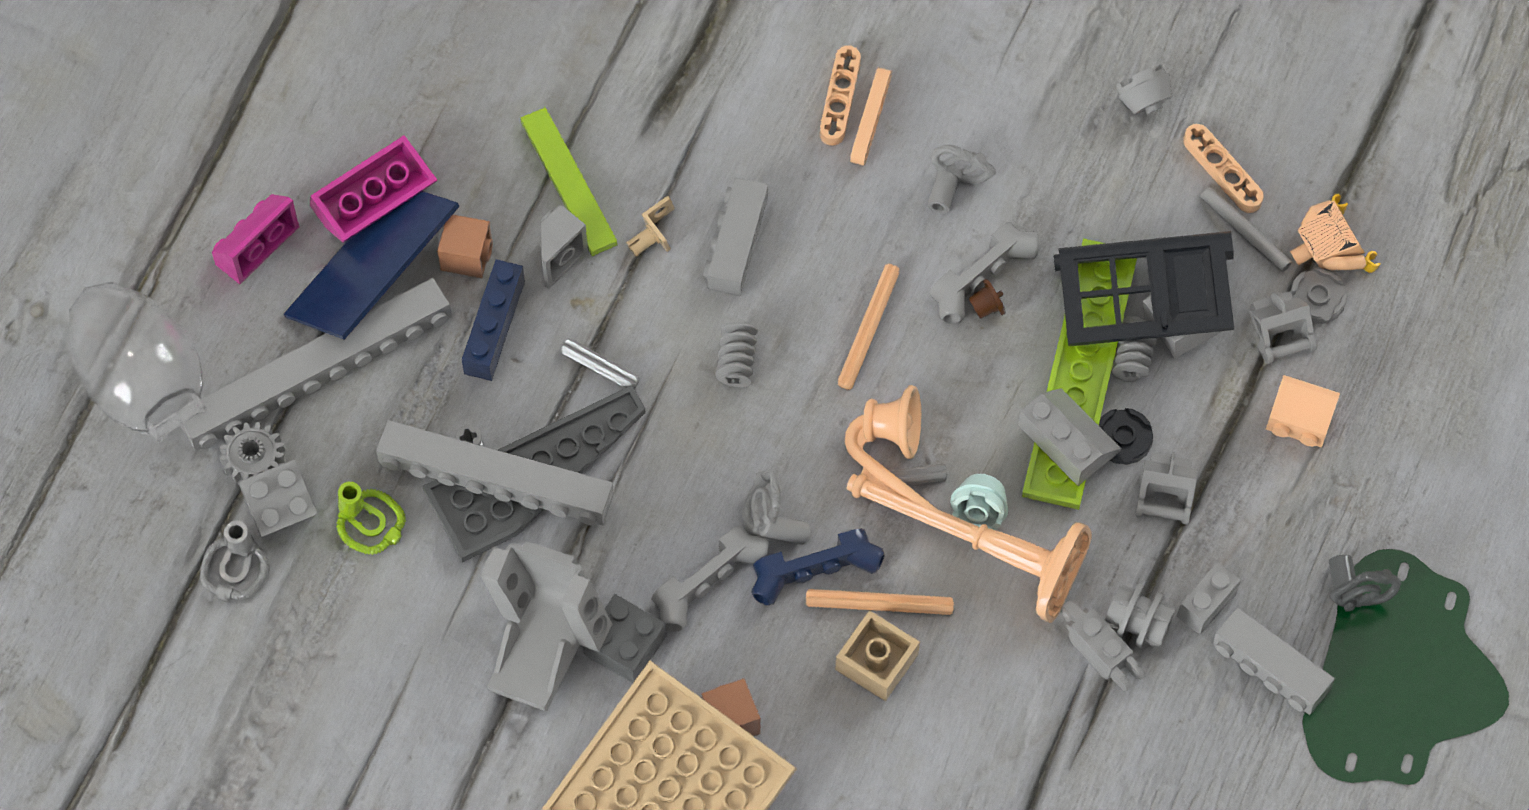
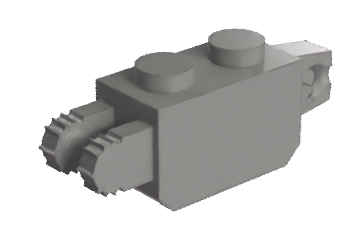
M1069 600L1061 607V614L1068 621L1065 626L1069 630L1068 637L1071 643L1104 679L1109 680L1112 678L1122 690L1128 691L1132 686L1121 669L1126 667L1138 680H1142L1146 676L1143 668L1132 657L1133 651L1094 608L1090 611L1087 608L1082 610L1072 600Z

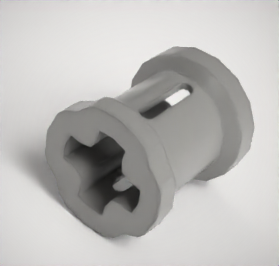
M464 425L457 430L456 439L465 442L472 441V444L483 446L482 434L476 426Z

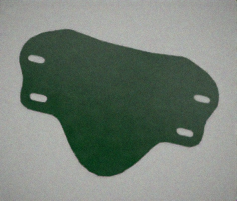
M1377 550L1363 557L1354 566L1356 576L1362 575V572H1375L1389 569L1392 575L1397 576L1400 565L1403 562L1409 565V571L1406 580L1401 581L1398 593L1389 601L1376 605L1355 607L1351 611L1344 610V606H1337L1336 622L1323 670L1334 677L1335 680L1329 693L1311 715H1308L1306 712L1303 715L1302 725L1309 753L1318 768L1339 781L1360 783L1384 780L1403 785L1416 784L1423 778L1430 751L1437 743L1465 736L1493 725L1503 717L1509 706V692L1503 677L1465 633L1464 622L1470 603V595L1467 588L1457 581L1433 572L1416 556L1402 550ZM1368 580L1358 584V587L1363 585H1378L1381 588V594H1383L1390 589L1392 584H1383L1374 582V580ZM1449 592L1456 594V601L1452 610L1445 608V601ZM1350 753H1355L1357 755L1355 769L1352 772H1348L1345 769L1347 757ZM1406 754L1413 756V763L1409 773H1404L1401 770Z

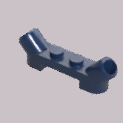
M865 529L846 531L838 534L837 546L786 562L782 552L757 560L753 567L758 579L751 592L754 599L759 603L773 605L783 586L792 582L804 583L811 580L815 575L822 573L827 575L838 572L841 567L853 565L871 574L876 573L882 565L885 553L883 548L869 542Z

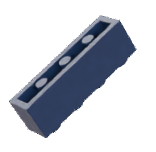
M495 259L462 356L465 375L492 381L525 283L522 265Z

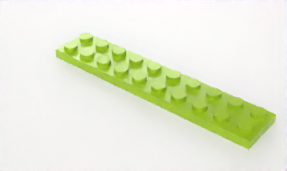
M1083 238L1081 246L1105 243ZM1137 258L1115 260L1118 288L1131 287ZM1109 261L1078 264L1080 292L1112 289ZM1129 294L1119 295L1122 323ZM1113 296L1081 299L1084 327L1116 324ZM1064 316L1046 392L1062 388L1099 426L1118 342L1068 347L1066 319ZM1034 442L1022 497L1079 510L1086 480L1077 486Z

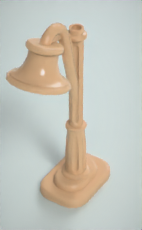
M909 385L899 399L889 403L878 404L875 399H869L865 404L864 414L854 419L845 432L844 442L847 452L856 462L863 466L860 475L853 474L850 477L847 490L852 493L854 498L865 497L973 543L974 550L981 549L1016 568L1040 577L1036 612L1042 620L1052 623L1060 613L1061 607L1064 605L1087 554L1092 537L1090 528L1083 523H1074L1066 536L1058 542L1055 549L1049 551L1017 537L990 529L987 524H982L978 527L938 510L863 450L865 443L874 442L876 438H884L895 442L900 447L905 458L912 459L915 456L921 433V401L917 387Z

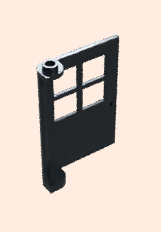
M1231 231L1058 248L1059 254H1053L1055 271H1061L1068 347L1234 330L1226 260L1234 259ZM1146 257L1150 285L1118 288L1115 260ZM1109 261L1112 289L1080 292L1078 264ZM1150 292L1154 321L1122 324L1119 295ZM1113 296L1116 324L1084 327L1081 299Z

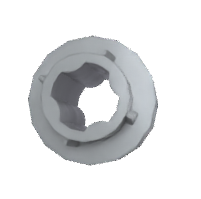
M1140 583L1136 589L1125 585L1119 586L1105 621L1111 628L1117 630V634L1121 639L1124 638L1126 632L1137 635L1138 639L1135 646L1138 648H1142L1144 643L1155 647L1161 646L1175 614V607L1162 601L1164 593L1159 591L1154 600L1142 596L1145 585Z

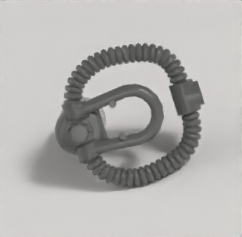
M1338 555L1329 559L1334 588L1331 591L1330 597L1339 606H1344L1346 611L1354 610L1355 607L1376 605L1389 601L1395 597L1400 589L1401 580L1396 575H1392L1389 569L1377 570L1375 572L1366 571L1365 573L1362 572V575L1356 576L1352 556ZM1368 580H1374V582L1392 584L1390 589L1383 594H1381V588L1378 585H1363L1358 587V584Z

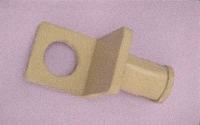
M669 196L642 214L646 223V229L629 241H626V244L636 257L656 242L658 244L661 243L667 252L671 250L667 240L655 226L656 222L675 209ZM665 206L661 212L655 214L660 208Z

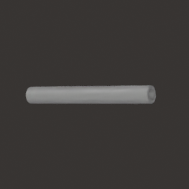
M1211 187L1204 190L1201 198L1275 266L1284 272L1291 265L1292 261L1217 192Z

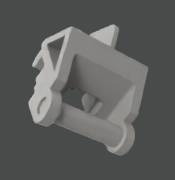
M1290 291L1279 295L1276 292H1272L1271 297L1253 302L1250 305V315L1260 337L1258 348L1266 364L1273 363L1274 359L1307 349L1314 351L1317 349L1316 340L1313 335L1314 330L1310 308L1301 298L1293 299ZM1291 330L1293 335L1300 334L1303 338L1270 348L1273 335Z
M1172 452L1171 456L1152 453L1150 461H1144L1135 516L1141 517L1142 514L1181 520L1182 524L1188 525L1197 481V469L1192 468L1193 460L1175 457V452ZM1154 492L1173 494L1177 496L1176 502L1184 504V509L1145 503L1144 499L1153 498Z

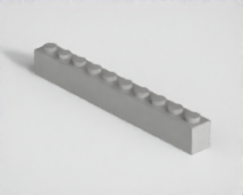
M431 278L370 310L345 340L326 333L176 411L179 423L195 451L209 448L225 435H234V427L241 431L244 423L247 422L249 424L253 421H261L270 412L280 407L284 408L291 405L300 396L312 394L321 385L331 380H339L348 371L369 364L378 355L390 353L399 344L407 340H415L424 331L445 324L452 317L450 304L434 278Z

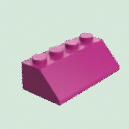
M403 135L310 196V207L325 228L344 243L436 183L437 179L406 136Z

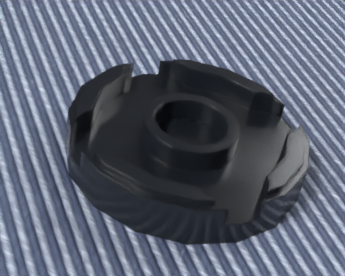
M1125 408V410L1113 409L1101 417L1099 427L1121 448V451L1110 461L1115 464L1128 465L1136 463L1147 456L1152 447L1153 432L1150 422L1142 413L1129 408Z

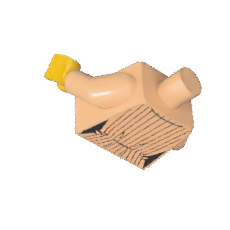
M1335 194L1331 201L1328 200L1311 206L1301 222V227L1298 229L1305 243L1290 251L1298 266L1314 258L1320 268L1327 270L1364 269L1366 272L1373 273L1378 269L1381 263H1372L1370 261L1376 258L1377 253L1375 251L1368 252L1365 257L1362 255L1365 252L1343 216L1348 203L1338 204L1341 199L1340 194Z

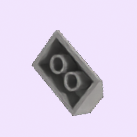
M1062 388L1040 394L1020 411L1018 426L1077 486L1121 451V448Z

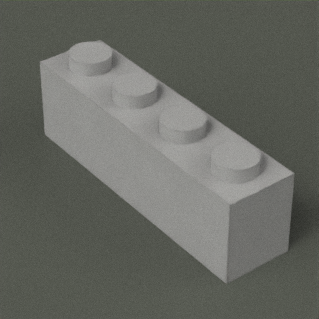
M735 177L733 186L727 187L724 203L727 204L726 211L720 212L717 228L721 229L719 236H713L710 248L713 257L711 261H706L703 277L707 278V289L741 296L768 200V184Z
M1238 607L1215 633L1213 644L1221 655L1233 658L1240 664L1244 672L1251 676L1256 675L1264 681V685L1271 692L1280 693L1287 698L1289 704L1297 711H1304L1311 715L1333 686L1334 677Z

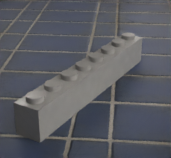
M389 420L386 423L376 450L378 462L387 469L409 471L410 474L418 478L431 477L447 486L456 484L476 494H481L482 492L492 494L498 500L505 502L510 500L517 501L530 509L542 508L549 510L558 517L571 516L578 518L580 522L587 525H595V523L599 525L604 524L614 495L613 482Z

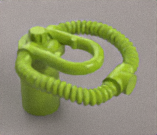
M350 481L343 483L339 487L338 509L340 512L336 528L338 535H340V538H342V541L347 546L358 552L373 555L374 553H381L389 545H396L402 537L400 531H402L405 525L406 513L389 494L372 488L361 491L357 483ZM373 496L383 500L395 511L397 521L380 543L374 546H366L356 542L348 535L345 523L348 521L360 533L368 537H374L382 533L386 526L384 514L364 501L365 498ZM364 508L368 511L369 515L374 514L379 518L380 525L374 530H368L362 526V522H358L355 518Z

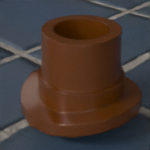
M983 280L985 287L969 297L979 318L982 319L998 311L1002 316L1005 315L1006 310L1000 299L1004 295L1002 290L996 293L989 280Z

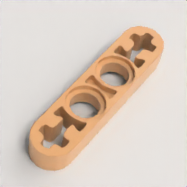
M853 46L841 47L835 56L820 124V138L825 144L830 146L840 144L844 140L861 60L859 50ZM847 56L852 57L849 70L844 69V60ZM845 78L851 84L848 88L841 89L836 86L835 82L838 79ZM835 102H840L846 108L842 112H834L830 109V106ZM832 121L837 122L834 135H829Z
M877 68L853 145L851 163L863 166L866 163L890 85L892 70Z
M1201 124L1190 125L1186 129L1183 140L1186 149L1239 209L1246 213L1258 211L1264 198L1261 188L1208 128ZM1192 135H1194L1195 137L1201 136V142L1198 139L1194 141L1191 140ZM1217 153L1221 156L1222 161L1215 164L1208 161L1207 155ZM1228 173H1234L1239 176L1240 181L1231 184L1225 180L1224 176ZM1245 196H1254L1256 198L1254 202L1252 200L1246 201Z

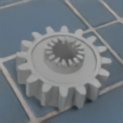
M246 422L244 423V430L241 431L234 427L235 435L233 437L225 435L224 438L227 445H220V450L223 454L220 456L221 464L225 465L226 475L232 474L233 481L236 483L239 480H245L277 467L279 463L285 462L284 455L282 454L285 452L283 443H280V435L278 433L273 434L269 425L262 430L260 422H256L254 428H250ZM257 452V455H254V457L247 456L249 453Z

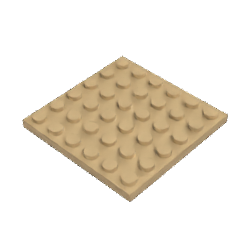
M649 661L541 810H768L797 768L655 663Z

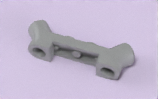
M1007 222L991 234V250L959 277L952 270H949L932 286L929 295L939 303L940 319L945 323L951 324L962 321L965 316V297L972 291H979L984 286L983 280L987 279L990 275L1000 273L1010 258L1034 259L1038 255L1039 235L1035 231H1019L1011 222Z
M738 525L719 539L720 553L682 584L674 575L654 592L651 600L661 609L660 620L666 623V630L673 632L683 630L687 623L688 604L696 598L701 599L711 590V586L718 580L723 581L727 579L734 571L736 565L739 563L754 564L757 560L768 556L769 540L762 536L748 535L741 525Z

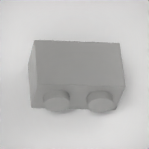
M1217 562L1180 603L1177 617L1201 635L1237 594L1241 579Z

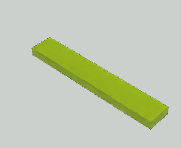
M546 107L520 117L521 124L566 209L586 225L587 245L591 256L617 246L618 242Z

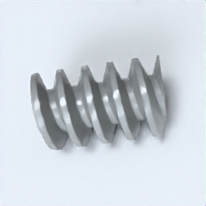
M1127 316L1124 318L1123 324L1144 322L1146 320L1141 317ZM1156 339L1119 341L1120 346L1117 348L1115 366L1112 371L1113 375L1124 381H1136L1139 378L1149 376L1150 370L1147 367L1151 366L1152 363L1150 357L1153 356L1154 349L1152 347L1156 344Z
M733 322L724 325L721 329L722 338L720 339L719 359L717 360L718 369L716 370V378L721 383L736 388H745L751 385V379L748 377L752 375L753 369L749 366L754 364V359L751 356L755 354L753 345L757 342V338L753 335L758 333V329L754 325L746 322Z

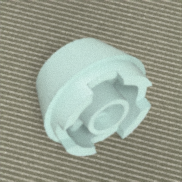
M974 474L969 476L951 495L952 516L978 527L982 524H987L988 528L996 530L1008 515L1005 488L999 480L990 475Z

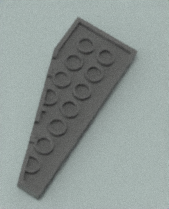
M630 385L498 449V451L582 474L646 413L645 407L633 386ZM437 479L423 485L425 495L462 562L516 537L544 510L542 508L530 509L522 505V503L513 500L508 502L501 501L492 494L484 492L481 494L472 493L465 487L456 484L447 486L440 483Z

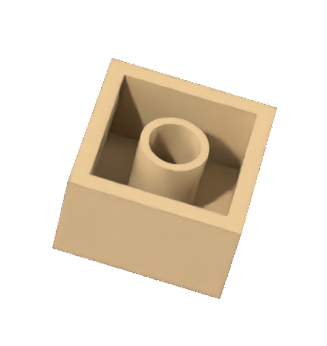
M869 610L836 656L835 670L886 702L917 658L920 641Z

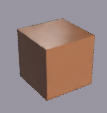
M452 215L444 225L437 251L440 270L483 278L486 263L490 260L493 247L490 221Z
M744 678L701 693L703 700L752 736L760 734L761 718Z

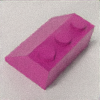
M271 194L266 200L258 202L253 212L246 219L240 220L225 239H220L216 243L212 251L215 265L238 284H241L299 228L293 200L286 196Z

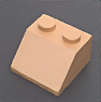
M1283 375L1266 430L1272 431L1273 434L1279 437H1291L1300 440L1306 446L1322 448L1340 393Z

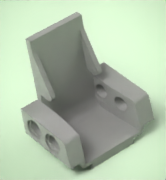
M526 541L523 546L510 544L506 550L493 547L481 577L502 617L510 621L506 624L495 671L487 687L489 691L547 712L579 645L599 652L611 629L612 622L591 580L585 578L582 568L574 556Z

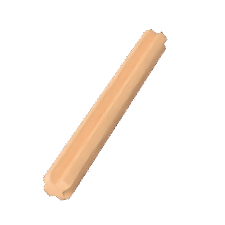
M886 264L839 376L838 386L847 390L853 388L898 278L899 267Z
M808 589L806 592V605L808 607L951 615L954 608L952 597Z

